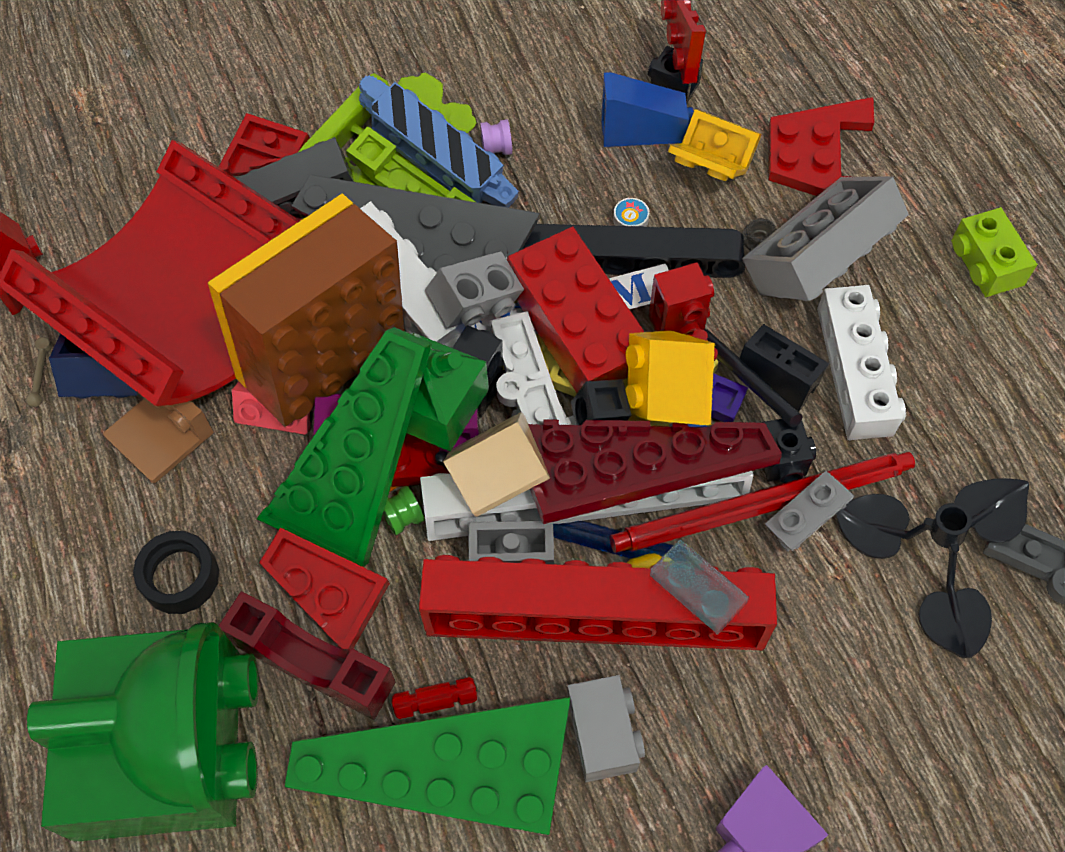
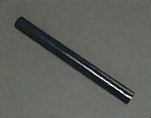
M704 329L708 334L707 340L715 343L714 348L718 351L717 359L790 427L799 425L803 418L802 414L708 329Z

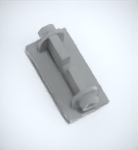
M825 471L769 519L765 526L778 537L777 541L786 551H793L798 549L800 544L839 510L847 507L846 504L855 496L829 472Z

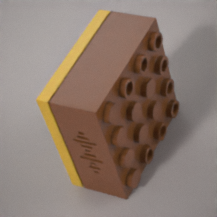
M343 193L207 282L236 379L284 427L296 419L305 417L312 407L315 406V397H329L336 394L344 383L359 374V369L386 330L395 327L405 331L397 240L358 206L353 204Z

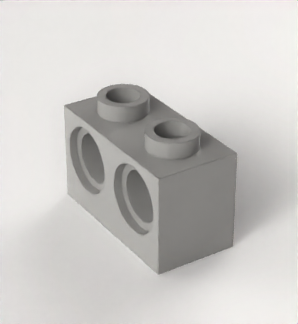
M500 251L440 268L425 290L447 328H451L460 324H464L465 327L467 325L472 326L484 317L492 314L495 317L507 314L515 307L514 301L523 292L524 288L504 254Z

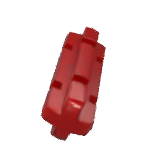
M467 677L456 680V684L450 685L449 682L418 688L415 689L413 694H410L409 691L395 693L392 696L394 714L396 718L402 719L414 716L416 711L424 714L454 707L456 702H460L461 705L473 703L477 700L475 681L473 678Z

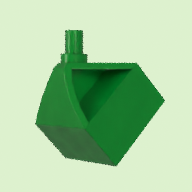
M413 333L412 335L432 343L406 433L451 452L489 390L486 361Z

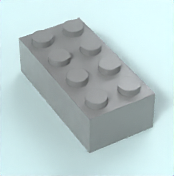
M893 176L840 177L742 259L760 295L810 301L821 295L822 289L831 281L844 275L848 267L859 257L871 252L872 246L881 238L894 232L897 225L909 214Z

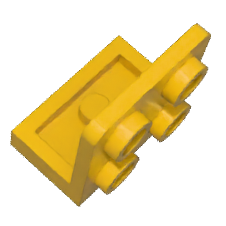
M695 109L683 142L670 144L668 152L676 155L674 161L690 168H694L695 165L709 168L708 175L727 181L728 178L734 179V177L747 173L762 134Z

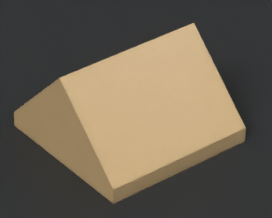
M522 412L453 448L443 461L475 517L550 479L528 422Z

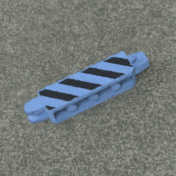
M370 75L360 80L359 89L362 93H360L359 101L360 105L372 114V129L396 145V151L449 191L456 187L477 203L486 201L491 205L509 208L515 202L519 191L502 174L504 165L495 154L485 151L474 143L466 132L457 130L446 121L440 112L431 110L423 104L411 90H405L396 82L389 87L381 80H377V77L375 78Z

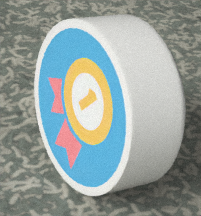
M626 198L619 201L614 208V225L647 227L649 222L648 206L637 198Z

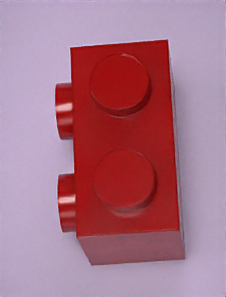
M698 262L654 275L649 318L655 331L671 330L689 336L696 329H705L706 320L710 317L709 306L711 298L714 297V286L711 278L708 275H703Z

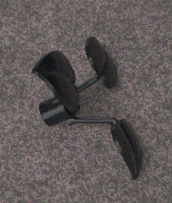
M999 478L972 483L960 490L954 503L942 505L937 510L934 519L925 518L924 523L909 531H905L910 521L907 509L901 501L885 494H869L851 500L846 504L847 507L836 513L840 530L847 541L857 551L872 558L883 559L893 557L899 552L901 538L909 540L926 530H930L934 542L941 547L949 549L946 581L947 593L942 591L933 592L923 600L919 609L921 628L932 642L963 659L972 658L983 648L991 630V609L986 598L976 589L964 588L955 592L954 584L959 546L964 542L969 529L972 527L976 535L987 542L1003 543L1016 538L1024 528L1027 519L1028 481Z

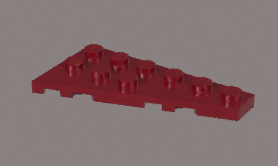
M543 419V424H528L550 476V479L530 489L543 524L780 463L782 455L765 423L715 422L712 427H689L688 424L672 422V426H650V421L586 420L582 425H559V420Z

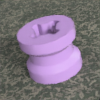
M508 119L500 120L495 125H490L487 122L480 123L483 149L493 154L502 152L504 155H511L512 141Z

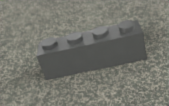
M335 137L327 141L318 142L310 148L285 156L274 163L251 170L247 174L236 178L292 216L300 214L291 205L309 175L355 182L347 160Z

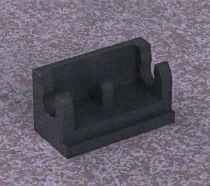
M765 324L747 341L739 357L798 412L805 405L810 393L813 394L825 370L830 364Z

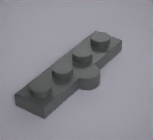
M1025 524L1021 533L1010 541L986 543L983 554L1047 581L1046 588L1050 597L1058 603L1065 604L1064 540Z

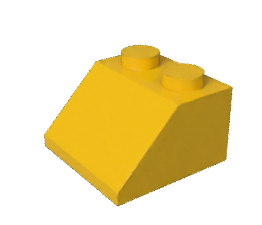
M671 330L629 333V346L626 350L628 386L625 391L631 414L651 421L711 425L715 343Z

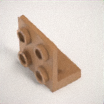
M144 398L105 430L103 435L151 483H156L214 432L203 411L192 401L174 405L155 406Z

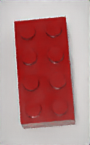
M570 227L507 256L508 263L524 288L516 300L524 312L528 311L533 327L575 392L578 393L587 381L624 380L628 378L626 350L629 346V333H641L644 330L575 228Z

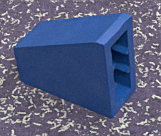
M611 72L603 74L601 125L604 147L683 142L693 115V108L687 107L685 93Z

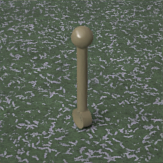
M40 337L35 341L38 356L32 390L26 397V402L31 407H37L42 402L39 392L46 353L52 348V343L47 337Z

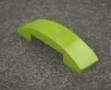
M368 126L346 150V155L378 186L476 202L456 187L449 191L396 154V145Z

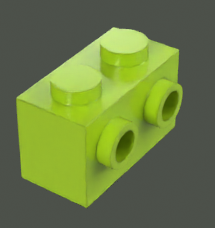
M1001 207L961 219L951 240L955 253L962 258L970 271L973 283L979 286L985 298L1025 286L1038 265Z

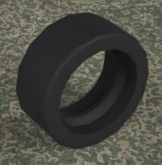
M168 531L155 536L142 547L135 559L133 577L139 592L155 609L167 614H185L199 608L211 598L218 585L219 567L214 554L199 536L187 531ZM177 552L193 553L199 559L201 565L200 573L195 582L187 589L175 594L160 592L155 587L153 581L154 572L159 563L169 555Z

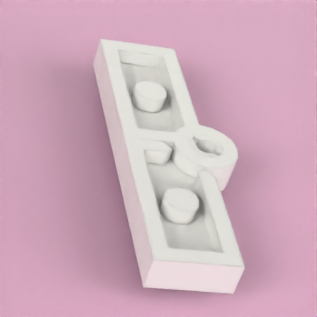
M528 311L491 320L492 333L497 338L503 340V366L506 373L498 379L496 384L499 401L509 407L517 406L518 412H522L525 415L528 424H543V419L559 420V425H567Z

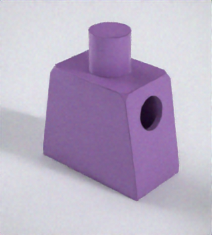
M767 765L760 770L716 827L717 832L726 841V844L717 852H807L828 836L825 830Z

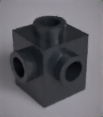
M783 419L761 422L767 425L782 453L779 464L764 467L767 482L780 480L782 483H787L806 476L812 461L816 459V447L811 436L807 437L803 421L796 427H790Z

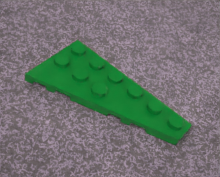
M395 327L385 331L359 369L360 373L350 388L341 395L337 401L339 404L332 414L324 420L295 462V467L286 481L280 484L274 493V498L268 507L262 510L257 520L278 530L281 527L362 567L369 563L432 343Z
M571 696L435 717L403 724L385 725L353 732L348 731L298 739L292 742L284 787L549 835Z

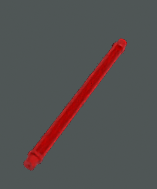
M910 452L901 454L890 453L827 472L846 489L850 490L900 476L903 471L914 469L915 459ZM822 473L626 527L623 532L610 535L611 547L614 553L628 549L633 552L782 509Z

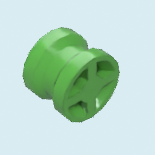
M407 485L400 488L397 495L387 498L383 515L395 536L402 533L405 526L425 521L422 510Z

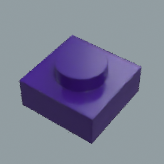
M713 373L711 417L722 422H734L746 397L748 387Z

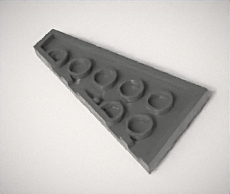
M309 175L291 205L295 211L307 217L342 193L359 208L371 201L379 211L383 210L388 214L394 224L395 231L403 240L408 239L414 245L418 252V258L427 268L434 269L436 272L442 267L502 251L507 259V256L523 249L540 219V213L316 175Z

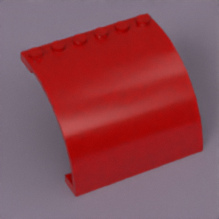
M171 140L156 171L160 176L152 191L134 216L104 245L81 260L53 272H50L25 252L11 249L0 272V288L155 406L188 402L205 396L236 379L207 282L300 222L299 219L192 149L174 140Z

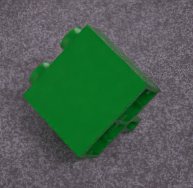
M214 622L194 624L187 630L57 641L52 700L32 702L27 714V729L30 738L48 749L41 827L73 842L235 827L237 799L253 798L256 794L258 780L257 756L253 742L238 743V709L255 707L258 701L259 680L254 655H239L238 650Z

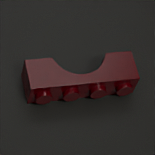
M242 591L219 624L225 635L238 649L248 654H253L255 658L372 720H375L396 683L391 669L353 648L342 649L311 635L286 618L277 609Z

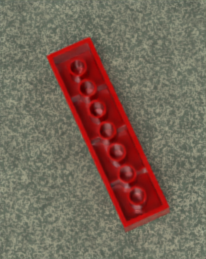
M440 555L435 557V560H423L419 612L426 635L429 637L764 651L777 626L775 573H763L761 569L754 567H745L738 569L736 572L719 571L717 567L708 565L698 566L693 570L676 569L675 566L670 564H655L650 568H632L631 564L625 562L609 563L607 567L589 566L587 562L580 560H571L563 565L546 564L545 561L534 558L524 559L520 563H507L496 557H482L478 561H460L458 557L451 555Z

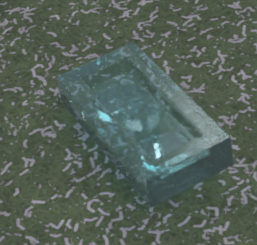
M681 539L650 571V576L716 634H719L749 600V596Z

